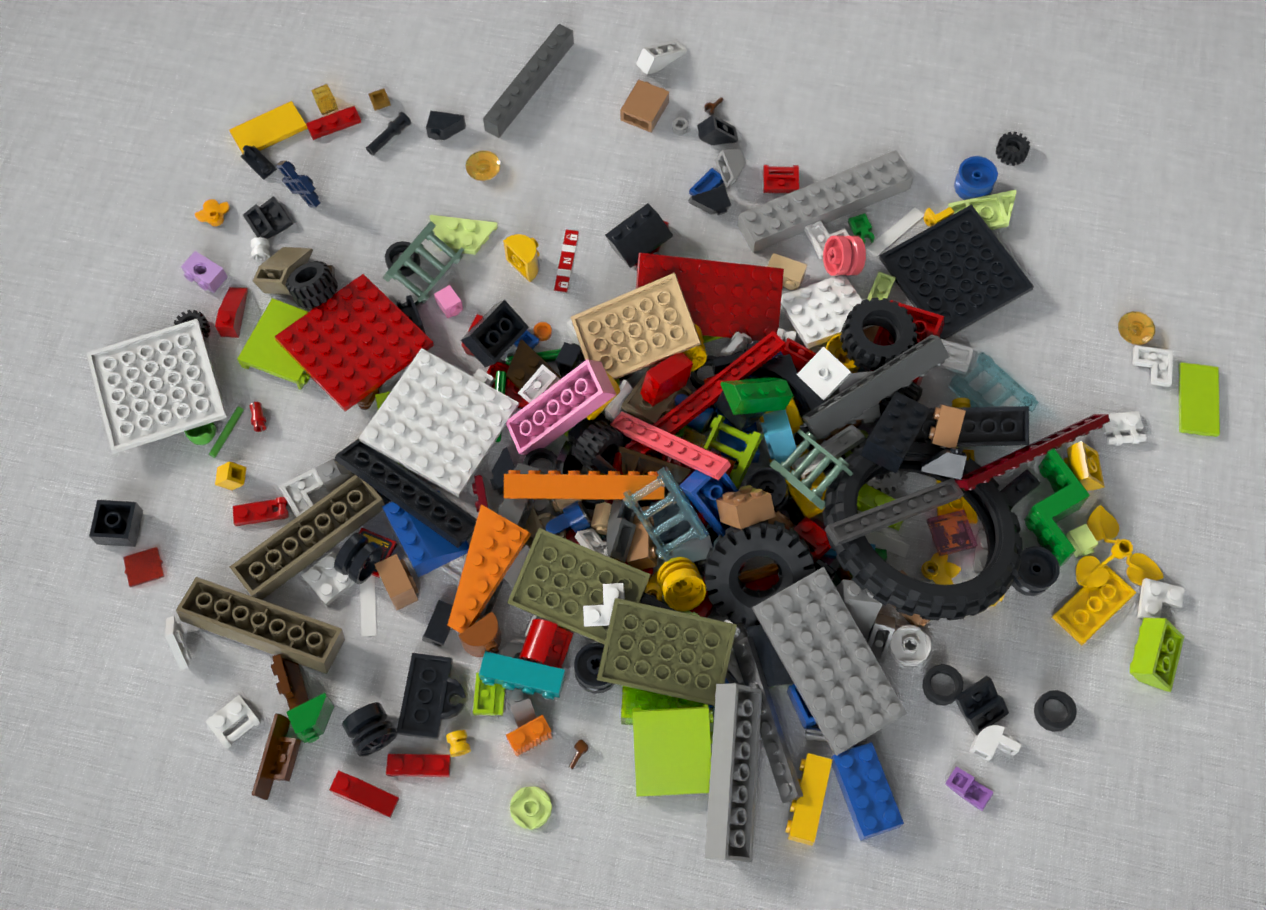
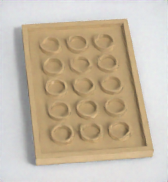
M675 273L570 317L585 360L590 359L601 362L605 371L614 380L667 359L674 354L701 345Z

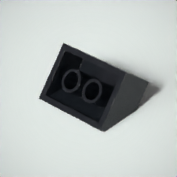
M647 203L605 234L611 248L631 268L638 263L639 253L650 254L672 238L673 234L660 215Z
M762 625L747 627L748 637L753 639L768 687L794 684Z

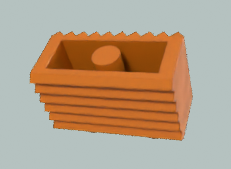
M541 715L506 734V737L515 755L519 757L520 754L523 755V752L526 753L527 750L534 749V746L541 745V742L545 743V740L552 739V731L544 716Z

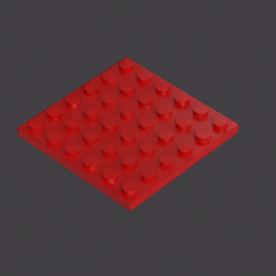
M364 274L333 294L327 302L315 307L274 336L283 349L344 412L408 366L421 348L428 351L434 346L433 341Z

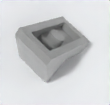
M517 688L505 690L518 728L536 718L528 694L523 693L522 689Z

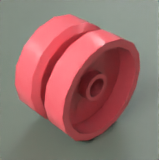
M859 236L829 237L823 251V262L827 273L831 276L860 274L866 261V249L863 240Z

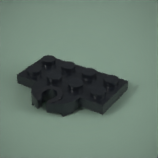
M412 653L397 727L398 735L438 740L442 719H451L463 710L465 706L463 703L456 705L450 703V699L454 695L466 698L462 685L456 679L450 678L452 658Z

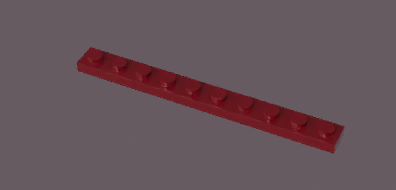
M1093 414L963 475L961 480H954L960 488L972 490L979 483H986L991 481V478L994 476L1004 475L1006 470L1016 469L1020 467L1021 463L1031 462L1036 456L1046 455L1051 449L1061 448L1063 443L1073 442L1078 436H1085L1091 430L1102 428L1103 424L1110 422L1109 415Z

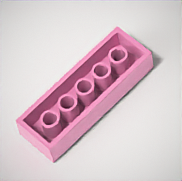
M587 359L507 420L506 425L518 453L527 455L532 450L545 448L616 396V393L602 363Z

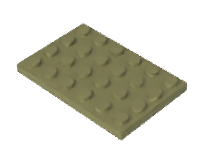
M539 528L507 603L605 644L608 626L584 627L583 606L604 605L603 584L624 583L625 600L640 603L651 574Z
M615 598L597 680L715 706L716 684L725 683L737 624Z

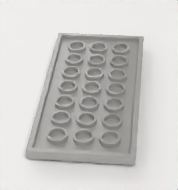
M824 567L752 607L834 755L844 752L907 714Z

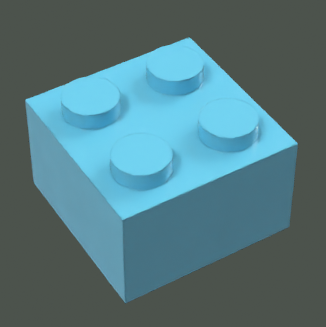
M786 410L764 414V422L761 423L771 460L775 459L779 464L782 461L785 462L796 449Z

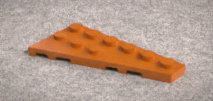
M482 504L448 621V626L460 634L475 624L531 535L527 530Z

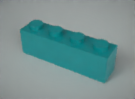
M485 651L478 675L484 684L494 686L496 683L508 690H514V688L522 689L523 693L529 695L539 693L542 694V697L553 700L555 697L560 698L566 674L564 669Z

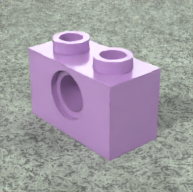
M196 251L181 266L185 273L184 277L190 282H197L205 291L208 289L214 293L228 278L222 267Z

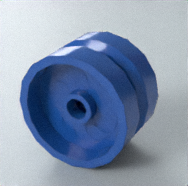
M973 156L965 159L960 164L955 178V192L963 200L991 195L998 176L997 167L985 157Z

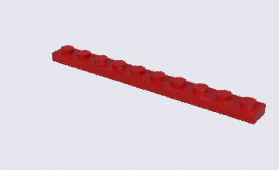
M772 331L659 419L653 426L674 435L718 400L723 391L720 385L721 382L747 378L786 347V343ZM635 440L625 446L647 455L654 451V449Z

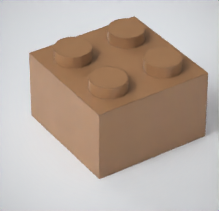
M940 404V408L936 407L933 416L936 419L935 427H930L928 435L931 443L948 448L956 447L966 411Z
M743 486L740 488V491L727 492L723 494V497L716 499L720 522L738 529H743L775 517L771 493L762 491V489Z
M397 554L374 564L396 610L418 601L416 594L419 591L404 559L399 560Z

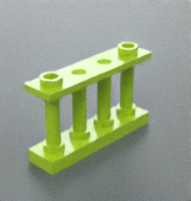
M719 415L718 418L715 417L712 421L711 428L713 429L704 448L710 451L714 448L737 459V462H739L737 469L731 471L729 478L739 490L764 435L756 431L753 434L744 433L725 424L726 417ZM722 430L745 441V444H747L745 451L739 452L716 441L719 431Z

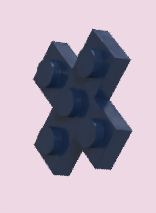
M287 160L280 161L275 165L284 175V178L281 180L292 194H299L310 208H316L321 204L318 200V195L314 192L316 189L313 186L314 183L309 176L298 175L295 172V166L291 162H287Z

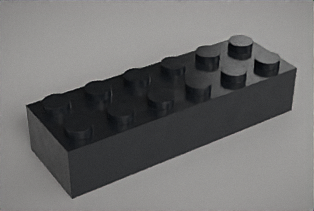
M1029 406L955 407L966 411L956 447L1029 445ZM936 407L930 408L931 411L915 439L916 442H920L922 439L931 441L928 435L930 427H935L936 419L933 416Z

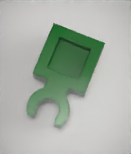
M865 213L848 219V224L854 236L860 235L864 244L866 243L865 238H869L871 243L874 242V234L870 232L872 226Z

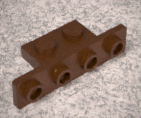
M280 654L272 656L274 663L271 664V669L274 676L277 675L279 680L276 683L277 690L280 695L283 694L287 699L289 709L291 710L309 701L299 664L282 658Z
M275 713L252 790V796L263 800H268L274 780L290 782L301 740L297 738L286 737L290 720L281 714Z

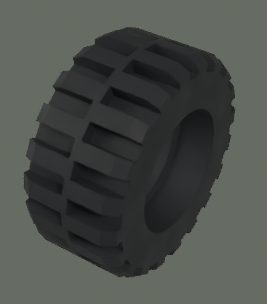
M872 298L871 301L866 299L861 301V304H856L852 311L849 312L841 330L840 341L843 343L841 347L844 352H847L846 357L850 361L853 360L855 366H861L864 368L863 370L869 372V370H877L915 346L917 326L915 323H912L914 318L911 314H907L908 310L905 307L901 308L898 306L899 303L895 301L892 303L886 298L882 300ZM870 325L883 327L892 335L894 344L881 346L871 342L865 336L863 328Z

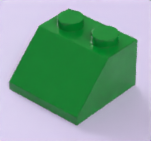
M323 693L287 711L286 713L295 734L304 743H312L318 740L319 736L325 732L334 709V704L326 693Z

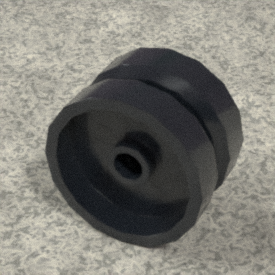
M355 533L341 547L334 562V569L342 575L349 574L350 580L357 584H362L375 571L376 567L374 564L381 561L383 547L375 542H369L368 538L361 533Z
M1033 546L1023 550V553L1020 555L1021 565L1012 586L1016 591L1026 596L1040 595L1057 581L1060 574L1057 558L1043 547Z
M590 643L582 647L574 660L575 677L579 686L585 691L594 694L604 693L615 685L597 680L598 667H600L604 644Z

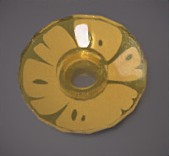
M484 150L470 155L465 165L469 176L479 181H486L495 177L500 171L501 166L499 158L494 153Z
M1132 311L1120 318L1118 331L1127 342L1142 345L1152 340L1155 334V325L1146 314Z

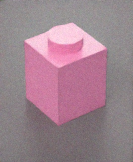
M450 285L434 294L437 305L447 318L456 316L463 310L460 298Z

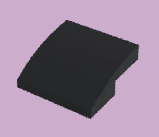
M274 196L260 207L255 204L243 214V217L257 238L269 239L293 225V222Z
M985 676L954 697L962 715L975 735H978L984 728L992 726L1009 714L1003 697L998 695L992 679L988 676Z

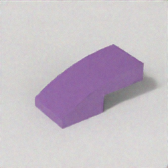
M957 766L945 783L952 791L981 811L984 810L993 796V791L975 781V777Z

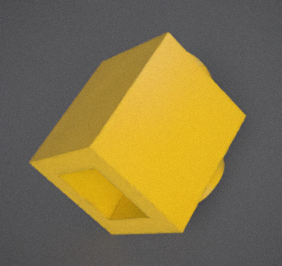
M230 461L217 467L215 485L231 491L243 486L247 467Z

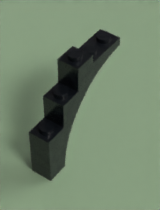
M756 340L751 342L750 344H747V349L745 352H747L750 348L756 345L759 341ZM739 351L733 355L719 356L713 359L712 370L714 375L720 373L745 352ZM790 354L771 358L751 374L756 376L766 374L768 377L786 380L793 396L805 409L806 414L826 402L797 375L798 373Z

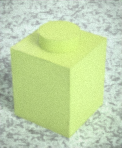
M1086 524L1066 534L1067 539L1076 549L1074 552L1076 558L1082 555L1084 557L1089 556L1095 552L1094 548L1098 545V542Z

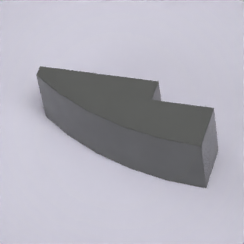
M623 499L613 500L607 527V554L625 563L637 526L633 524L637 506Z

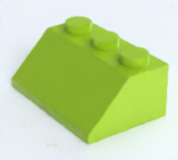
M1143 618L1142 625L1139 628L1138 641L1134 647L1135 653L1130 663L1129 673L1139 682L1171 692L1185 636L1166 618Z

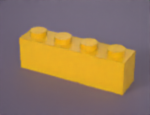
M810 753L807 754L805 759H801L799 770L802 771V776L798 781L803 796L791 802L790 812H793L792 820H788L785 832L789 833L787 839L811 846L815 843L833 759Z

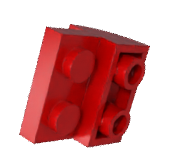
M534 619L531 622L519 658L561 669L574 633L558 627L556 623Z

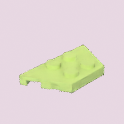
M1016 190L948 203V208L951 207L955 214L972 204L991 230L1008 227Z
M437 215L429 216L430 221L436 225L433 229L435 235L456 253L462 247L464 249L462 253L476 255L481 246L487 242L493 230L496 231L498 228L497 222Z

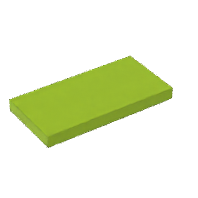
M1183 362L1179 364V432L1213 437L1220 435L1219 367Z

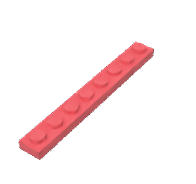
M621 411L610 424L623 435L717 480L731 466L728 460Z

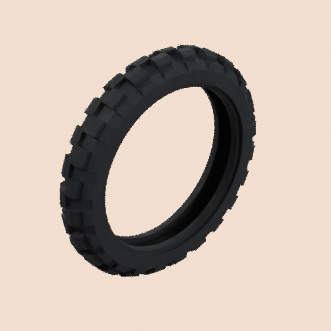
M922 439L920 442L914 441L897 471L919 473L941 482L952 479L951 477L921 471L920 466L922 462L944 450V448L938 447V445L932 444L931 441ZM864 446L854 451L851 456L845 459L850 464L847 468L853 474L850 476L842 470L826 490L824 498L825 508L823 510L825 526L858 514L857 500L861 487L874 477L892 472L861 456L860 454ZM969 458L965 462L962 476L981 466ZM993 477L989 482L977 484L976 488L972 490L960 488L964 493L962 497L971 505L983 525L988 545L987 561L983 571L968 581L951 585H939L916 580L896 570L883 560L872 548L865 535L835 546L826 533L830 547L837 552L836 559L844 571H850L853 575L852 580L862 590L867 588L874 594L873 599L885 606L889 603L896 607L897 612L908 616L917 614L922 619L939 621L940 618H947L949 621L964 619L965 616H974L985 611L989 606L994 605L1013 584V580L1018 574L1021 565L1020 555L1023 553V540L1019 534L1021 528L1017 515L1011 512L1013 508L1012 503L1005 492L1001 493L998 490L999 484Z

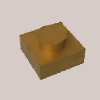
M384 88L368 93L375 111L391 106Z

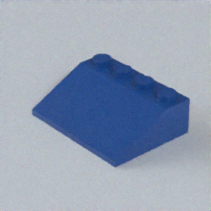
M393 501L382 506L418 578L468 553L469 544L467 541L457 548Z

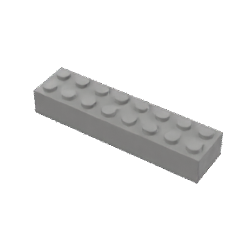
M737 683L716 684L705 858L752 862L762 703L761 689Z

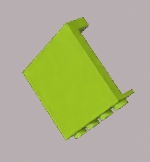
M272 298L237 358L241 367L247 370L253 367L293 382L301 390L304 384L308 383L310 375L283 349L274 336L307 314L308 311Z
M707 704L704 707L656 710L632 708L636 797L709 793L711 744L713 743V731H710V723H713V710H709Z

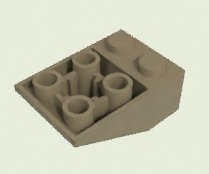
M282 247L258 267L252 281L263 293L291 295L286 287V280L295 269L308 263L313 249Z

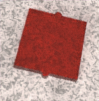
M158 547L123 557L126 569L124 573L127 575L130 588L164 577L163 561L160 559Z

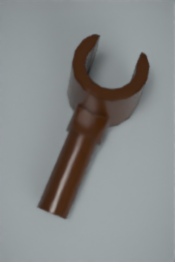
M720 97L715 103H706L704 111L706 112L708 109H711L709 115H714L715 108L724 99Z
M582 739L574 745L578 752L569 765L571 769H574L579 758L588 751V745Z

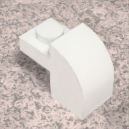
M992 725L984 728L975 737L969 752L989 761L994 756L996 748L1014 756L1019 752L1022 744L1018 743L1012 736H1003L1005 727Z

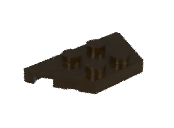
M522 339L520 340L506 374L507 378L519 390L524 387L542 364L560 380L562 379Z
M623 446L619 447L624 475H628L629 471H638L640 475H648V472H660V475H664V500L692 471V469Z

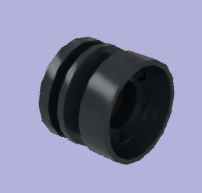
M772 468L758 469L746 481V486L762 489L765 492H768V490L772 491L771 497L775 512L782 511L788 504L790 491L785 478L780 472Z
M380 702L371 703L359 708L347 716L342 723L348 737L354 738L352 745L356 748L359 757L381 750L398 735L396 730L392 728L391 721H385L387 714Z

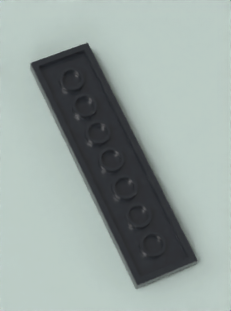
M359 438L336 454L335 461L457 548L473 535L477 521L475 517L391 458L360 442Z

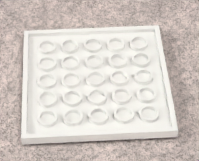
M198 319L87 352L111 451L114 454L227 418Z
M421 348L359 437V441L459 497L506 426L507 420L512 417L518 408L519 402Z

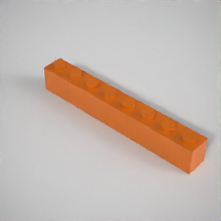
M508 470V474H504V499L664 500V475H660V472H648V475H640L638 471H629L628 475H620V471H608V475H600V471H588V475H580V471H568V475L560 474V471H548V474H540L538 470H529L528 474H520V470Z

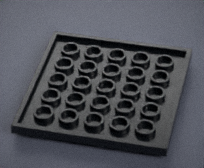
M972 204L879 256L880 261L891 276L896 278V283L914 307L944 316V327L940 335V339L943 340L1032 291L1034 288L1033 284Z

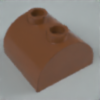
M490 612L458 635L465 651L474 657L482 658L485 651L495 654L499 652L501 631L493 612Z

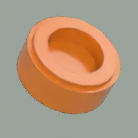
M539 322L534 326V336L539 341L550 339L552 328L548 323Z

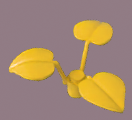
M1102 505L1093 510L1087 520L1088 528L1097 541L1104 539V542L1114 543L1111 548L1112 555L1101 564L1094 556H1085L1078 561L1076 565V581L1079 585L1086 588H1098L1104 585L1109 579V572L1103 566L1113 558L1123 559L1126 557V564L1129 565L1126 570L1127 576L1136 585L1142 586V581L1145 578L1158 581L1164 577L1160 568L1151 558L1142 553H1134L1132 555L1133 545L1129 540H1112L1119 533V524Z

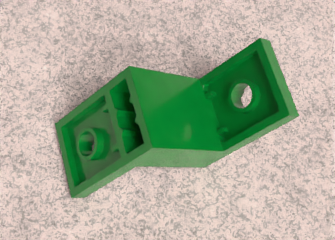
M1052 449L1047 452L1038 468L1041 475L1050 482L1055 493L1035 504L1024 521L1026 527L1037 537L1038 543L1057 558L1061 567L1070 559L1076 549L1056 523L1078 511L1090 494L1057 451Z

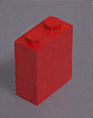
M681 352L672 355L648 370L640 393L642 398L653 407L686 386L693 362Z

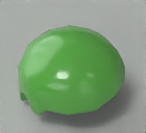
M212 422L184 432L192 443L206 445L214 438L216 426Z

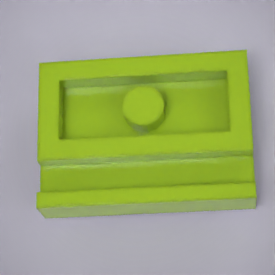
M476 673L473 715L503 716L505 688L496 683L494 686L482 683L483 680H480L479 673Z

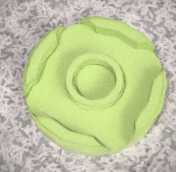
M523 787L511 799V817L517 825L524 829L533 830L540 828L551 816L552 804L550 797L539 787Z

